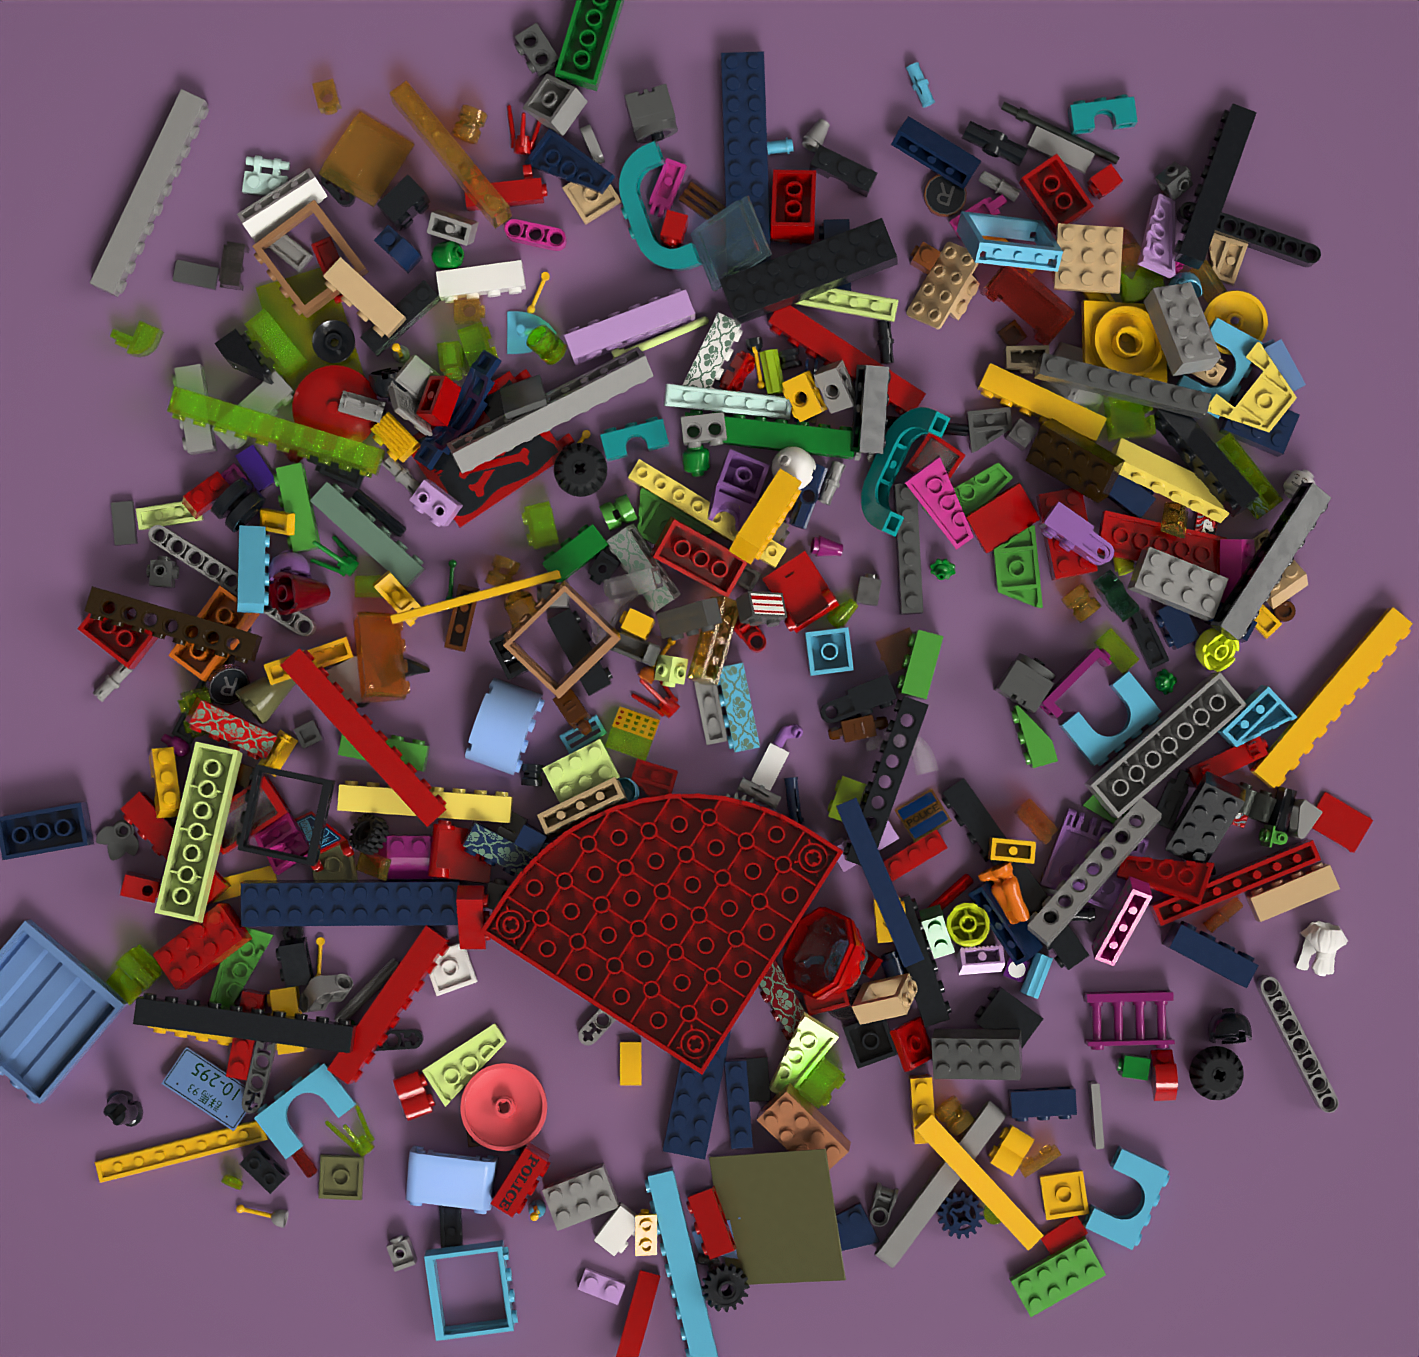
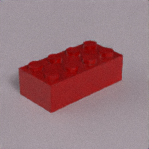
M1073 488L1036 496L1040 522L1043 521L1052 506L1057 502H1061L1088 521L1083 494ZM1043 535L1052 581L1098 571L1097 565L1090 563L1072 550L1069 552L1058 545L1060 542L1054 537L1049 539Z
M672 516L650 553L653 558L727 598L747 565V562L729 552L730 548Z
M219 903L204 914L203 923L194 922L152 955L175 990L187 989L250 941L252 937L245 927H241V920L229 903Z

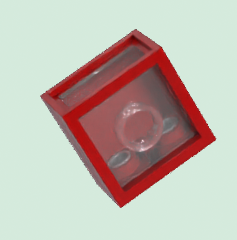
M928 434L904 470L913 475L940 455L950 479L966 455L940 437Z

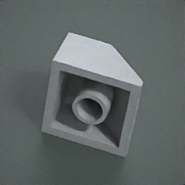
M546 74L523 106V109L548 129L550 128L564 136L588 101L576 87Z

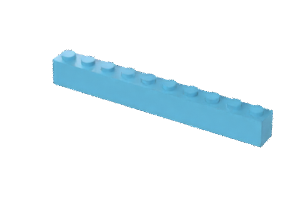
M671 1167L650 1172L647 1176L648 1179L644 1181L647 1193L651 1192L653 1198L650 1201L652 1214H657V1235L661 1234L663 1243H660L662 1256L666 1255L668 1264H665L667 1277H672L673 1285H670L672 1298H677L678 1302L675 1311L677 1319H682L683 1327L680 1328L682 1340H687L688 1348L685 1349L686 1357H719L706 1302L703 1298L704 1294L701 1290L702 1285L674 1169Z

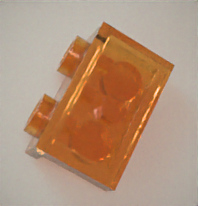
M1027 799L1014 811L1017 817L1044 845L1052 840L1051 836L1058 831L1053 822L1031 799Z

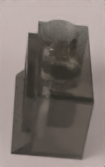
M227 241V245H224L218 280L220 288L243 291L244 286L240 283L241 273L244 271V252L249 253L250 250L246 244Z

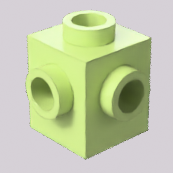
M658 655L654 680L663 681L662 686L675 687V684L684 685L688 659Z

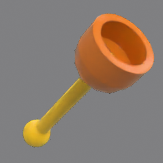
M670 637L667 640L668 644L660 655H665L669 648L675 645L676 640L672 641ZM657 660L654 666L643 667L637 674L650 685L655 678Z

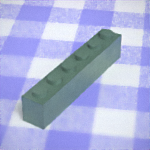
M326 482L310 501L387 571L389 570L399 582L409 588L425 570L421 566L424 562L415 554L411 557L406 552L408 548L400 540L394 542L390 538L392 533L383 525L379 528L373 522L376 519L367 511L363 514L358 509L360 504L352 497L349 499L342 495L344 490L335 482L332 485Z

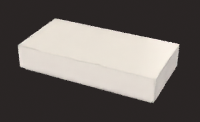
M770 743L751 782L759 786L763 785L765 789L770 791L789 752Z

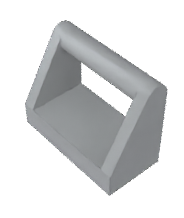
M1295 799L1289 821L1288 835L1293 838L1304 839L1323 812L1305 799Z

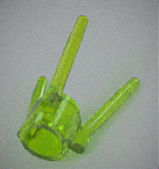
M356 1105L355 1109L366 1137L363 1134L357 1137L344 1124L343 1128L354 1140L352 1142L329 1121H326L325 1124L348 1144L355 1153L358 1152L363 1157L374 1149L375 1146L372 1142L375 1138L370 1133L360 1107Z

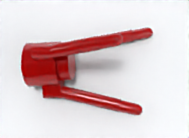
M508 105L507 111L511 134V148H514L513 153L530 155V151L535 148V141L541 123L537 120L530 141V137L525 135L526 113L523 112L521 115L520 135H517L516 139L512 109Z
M642 678L639 680L640 683L660 701L658 704L660 708L634 693L631 694L634 699L656 711L661 717L665 715L668 719L680 707L677 703L678 699L672 694L668 686H662L669 698L667 696L663 698Z

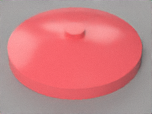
M500 1063L480 1070L471 1078L462 1094L460 1110L467 1132L477 1143L491 1150L511 1151L527 1145L539 1134L547 1117L548 1104L545 1090L535 1075L521 1066Z

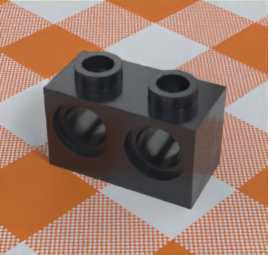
M257 1145L240 1163L269 1194L289 1176V1173L260 1145Z

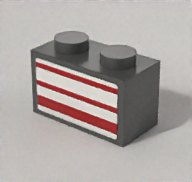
M747 591L736 598L740 623L750 624V626L767 624V627H774L779 625L780 621L787 618L783 593Z

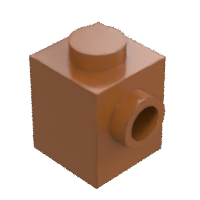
M922 242L921 246L916 245L910 254L913 258L910 265L929 275L942 252Z

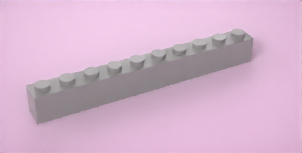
M180 90L90 281V284L116 297L124 292L127 286L125 281L136 267L135 260L138 255L142 254L145 248L144 241L147 235L149 236L154 229L153 222L156 216H159L163 210L162 203L165 196L168 197L172 191L171 184L174 177L177 178L181 172L182 166L180 165L182 160L187 158L190 153V143L199 134L200 127L198 126L201 120H204L208 115L209 108L204 99L185 90Z
M636 347L545 393L546 406L510 419H506L504 414L447 443V446L461 473L471 471L476 466L486 461H491L496 456L512 450L515 446L528 442L533 437L543 432H548L553 427L569 421L572 417L587 412L600 403L607 402L610 398L626 392L629 388L646 382L649 378L653 377V373L646 356L639 347Z

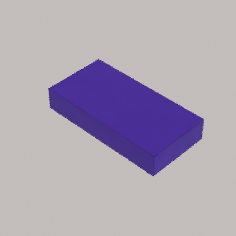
M253 444L235 455L257 491L261 492L275 483L274 475Z

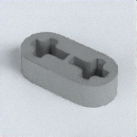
M590 124L580 128L592 160L598 164L604 163L605 159Z

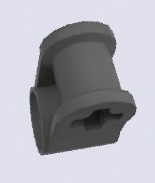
M877 1182L868 1211L869 1219L873 1225L881 1227L887 1224L898 1196V1188L891 1189ZM877 1210L884 1212V1217L880 1221L873 1219V1214Z

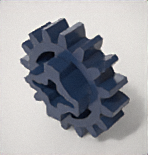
M961 1190L958 1196L953 1191V1197L947 1196L945 1198L946 1203L942 1202L940 1205L943 1209L937 1210V1214L942 1216L938 1219L939 1224L944 1223L942 1226L943 1231L949 1229L948 1235L950 1237L956 1233L958 1239L961 1238V1234L969 1238V1232L977 1233L975 1230L976 1226L982 1227L979 1220H983L985 1217L979 1214V1212H982L984 1209L982 1206H977L980 1202L978 1198L972 1200V1193H969L966 1197L963 1190ZM961 1201L960 1204L952 1205L954 1202ZM971 1205L974 1208L975 1217L969 1213ZM963 1211L966 1217H960L958 1219L956 1213H961ZM947 1213L952 1216L951 1224L947 1221ZM966 1224L969 1225V1226L966 1227V1228L960 1229V1227L963 1226V1225H966Z

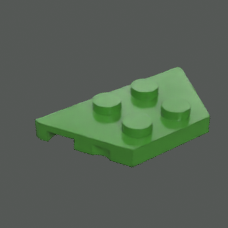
M643 487L641 488L637 529L648 542L653 545L656 544L671 516L706 536L712 533L713 530Z
M1035 525L993 549L997 593L1036 608H1043Z

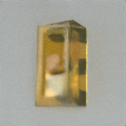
M1177 502L1165 503L1161 531L1179 538H1185L1189 515L1188 508Z

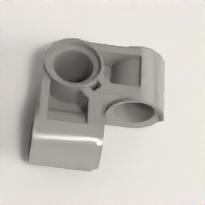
M346 974L314 977L309 981L308 986L299 997L301 1011L303 1013L324 1011L329 1002L343 1001L353 987V980Z

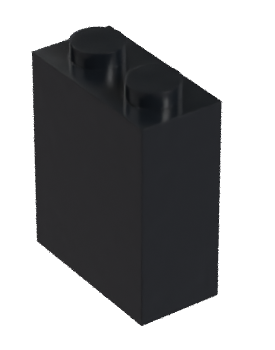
M1002 987L993 988L987 996V999H989L985 1006L981 1005L974 1014L976 1017L974 1021L984 1029L1021 1030L1023 1048L1044 1018Z

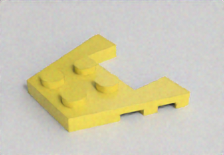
M1257 342L1245 358L1259 367L1263 373L1236 407L1216 394L1209 403L1208 412L1270 432L1297 397L1261 343Z

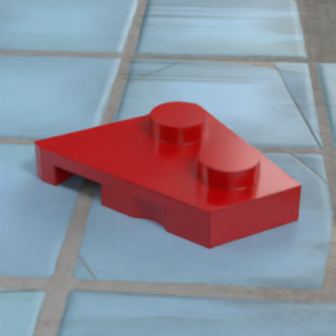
M637 758L631 780L649 797L672 794L678 770Z

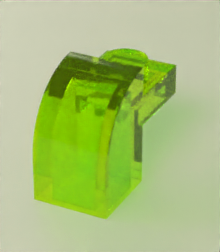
M139 321L133 337L115 329L112 330L110 337L116 340L114 344L125 349L128 347L126 353L129 355L145 357L157 349L164 332Z

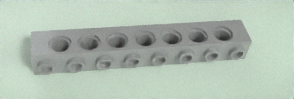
M1141 798L1127 810L1128 813L1124 817L1120 816L1113 824L1114 829L1110 833L1105 832L1098 842L1100 844L1096 849L1091 848L1084 857L1086 860L1082 865L1077 864L1070 872L1072 876L1067 881L1063 880L1057 886L1056 890L1058 892L1053 897L1048 896L1042 903V910L1039 913L1034 912L1027 921L1029 923L1028 930L1046 946L1052 943L1161 820L1162 813L1146 800ZM1134 818L1139 819L1141 825L1134 827L1130 824V820ZM1123 834L1127 837V841L1120 843L1115 837ZM1109 850L1113 853V856L1106 859L1102 857L1101 853ZM1095 866L1099 869V872L1091 875L1087 872V869ZM1076 882H1081L1085 885V888L1077 891L1073 888V885ZM1062 898H1067L1071 903L1067 907H1062L1058 902ZM1048 914H1053L1057 919L1053 923H1048L1044 918Z

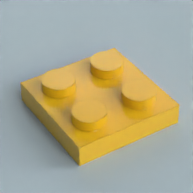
M1083 1170L1039 1176L1046 1220L1089 1214Z

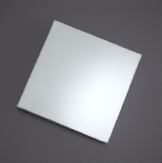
M459 943L450 945L447 953L443 957L439 956L435 962L438 964L431 975L429 974L436 996L478 982L467 949H460Z

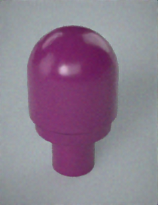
M164 734L160 740L167 744V747H174V754L178 757H184L190 751L188 742L180 737L174 736L172 738Z

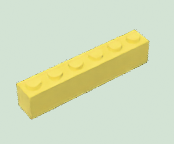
M1123 438L1112 448L1111 452L1125 460L1119 475L1174 502L1182 504L1213 521L1221 523L1230 514L1224 509L1218 499L1210 493L1206 485L1197 478L1195 473Z

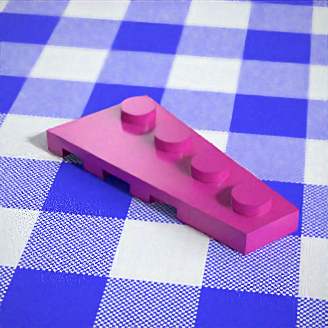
M940 455L905 480V484L956 550L974 537Z

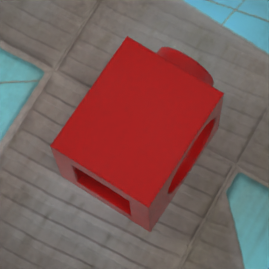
M1109 164L1088 180L1089 186L1087 188L1092 196H1097L1100 200L1119 187L1123 179L1113 165Z

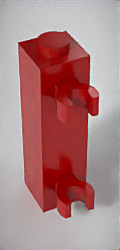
M531 164L523 165L524 179L482 184L480 170L471 171L473 185L464 186L466 208L468 211L544 203V197L548 196L546 183L542 184L541 177L533 178Z
M1259 736L1238 747L1231 746L1185 769L1196 788L1206 771L1223 777L1268 755L1266 749L1269 747L1264 737Z

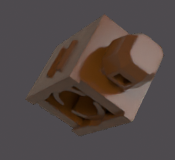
M571 688L560 698L555 697L552 699L573 730L578 728L583 735H587L592 731L588 721L591 719V716Z
M868 714L863 717L857 716L840 720V728L835 726L828 730L829 739L837 740L843 736L844 742L847 743L877 736V728L881 730L888 727L887 717H876V720H873V715Z

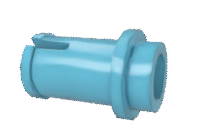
M786 137L784 140L767 141L768 155L786 152L790 154V152L794 151L793 140Z

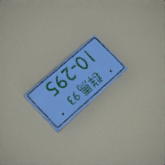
M188 1047L185 1048L161 1083L232 1131H235L247 1113L242 1108L245 1085L235 1078L226 1077V1072ZM253 1093L252 1099L247 1101L250 1103V1107L254 1102L255 1095L258 1093Z

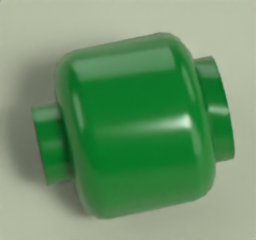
M450 240L441 242L433 248L432 261L441 270L454 269L463 263L464 251L457 242Z
M703 444L698 448H688L686 446L687 449L682 452L684 471L691 473L693 477L703 476L704 471L709 470L711 467L709 450L704 448Z

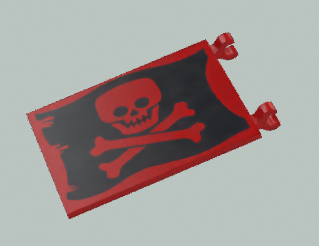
M527 369L520 372L516 377L508 371L493 381L495 384L484 399V402L488 405L472 430L504 415L500 388L531 378L532 376ZM420 431L413 435L420 444L427 437ZM550 431L543 432L533 437L532 440L523 442L512 450L496 456L493 460L486 461L476 466L473 470L461 473L456 465L451 452L449 455L443 452L432 470L417 460L415 461L427 479H430L463 505L454 517V520L461 528L552 467L558 454L575 441L569 433L559 441H556ZM419 448L412 454L413 458L418 452Z

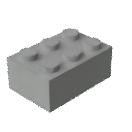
M604 1163L547 1184L542 1189L557 1231L619 1207L618 1198Z

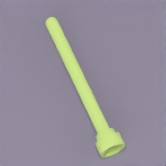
M703 316L625 350L624 348H616L611 351L614 359L636 347H639L643 352L708 324L709 319Z

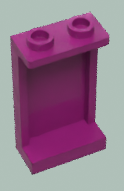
M1096 647L1090 649L1049 690L1040 707L1052 719L1058 718L1063 711L1055 702L1095 661L1103 667L1110 666L1112 664L1109 660L1110 654L1103 648L1099 649Z

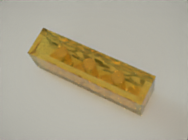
M726 596L710 597L717 598L723 623L714 625V630L702 632L701 629L688 672V679L703 685H718L739 614L736 601Z

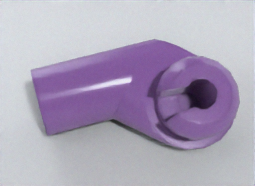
M797 724L783 726L773 744L782 748L787 739L800 738L803 735V729Z

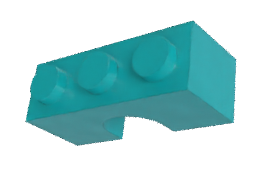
M1126 94L1118 95L1115 99L1111 100L1101 97L1089 103H1086L1085 100L1073 102V105H1070L1068 108L1070 132L1073 135L1092 133L1095 129L1094 118L1099 114L1107 115L1111 119L1113 130L1135 127L1138 122L1134 96L1128 97Z
M658 417L646 419V423L638 425L637 422L626 424L624 429L617 430L616 427L604 430V434H600L607 462L628 457L626 445L634 437L644 439L649 451L669 446L663 419L658 420Z

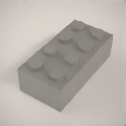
M1192 283L1153 288L1144 300V304L1172 375L1177 376L1211 370L1221 358V355Z
M1149 546L1141 550L1127 589L1206 621L1214 619L1228 578Z

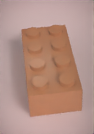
M790 1082L759 1111L757 1121L788 1151L826 1149L829 1170L849 1152L851 1142Z

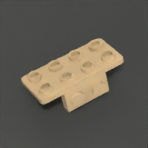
M952 242L945 244L939 259L929 275H927L906 311L910 318L935 329H940L943 326L948 315L959 321L962 314L966 312L970 300L977 293L980 285L972 275L979 263L974 262L967 248Z

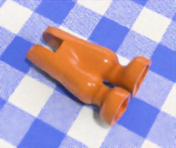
M1010 861L995 865L978 874L981 881H993L994 884L991 887L992 894L1010 924L1013 925L1029 920L1030 913L1022 898L1019 882L1013 874V867Z

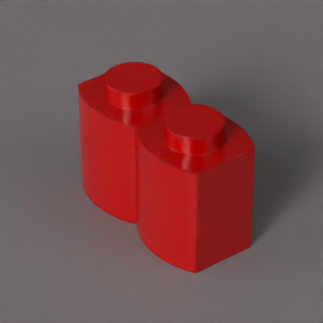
M419 1069L393 1079L408 1121L433 1112V1106L436 1104L432 1093L428 1094L425 1088L428 1082L424 1073L420 1074Z

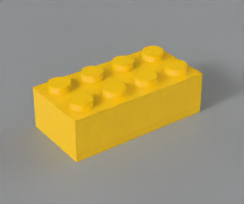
M780 468L738 532L729 552L750 565L755 558L759 560L802 492L799 490L802 481Z

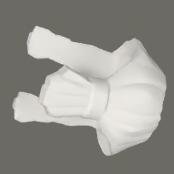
M1321 921L1312 922L1305 930L1300 932L1305 937V941L1296 968L1308 970L1311 955L1316 953V958L1311 966L1315 974L1320 976L1333 974L1336 951L1346 945L1348 940L1339 926Z

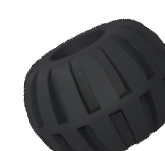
M576 443L567 446L558 454L554 464V476L563 491L572 496L585 497L594 494L603 486L608 468L603 454L597 448L585 443ZM577 465H585V473L580 472L576 474L577 470L575 467Z
M1211 1046L1201 1050L1193 1058L1189 1069V1076L1192 1086L1201 1096L1210 1100H1224L1239 1090L1243 1081L1244 1071L1239 1057L1233 1051L1222 1046ZM1216 1070H1219V1071L1222 1072V1073L1220 1074V1078H1219V1079L1216 1078V1077H1213L1214 1075H1216V1072H1215Z

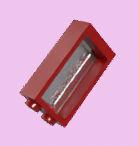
M268 776L263 777L250 839L291 812ZM251 785L232 797L219 851L222 855L228 854L238 847L236 845V837L238 832L242 831L243 824L240 823L242 812L246 811L248 802H245V795L247 790L251 789Z

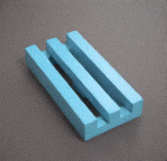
M597 715L591 717L588 721L589 723L593 721L597 723L592 727L591 732L598 728L601 732L572 749L570 744L586 735L581 733L567 741L565 737L578 731V728L575 730L572 728L559 736L569 754L607 734Z

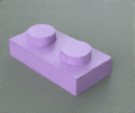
M585 1268L578 1290L618 1305L626 1283Z

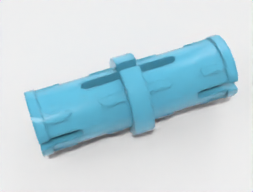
M919 62L907 66L906 70L913 83L912 88L917 92L922 107L935 103L928 87L929 81L924 78Z

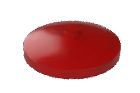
M330 365L318 368L309 373L300 382L295 391L292 413L296 427L309 443L320 449L339 452L355 448L371 435L372 431L370 429L377 424V422L338 411L343 391L378 400L377 395L371 388L370 382L361 373L349 367Z

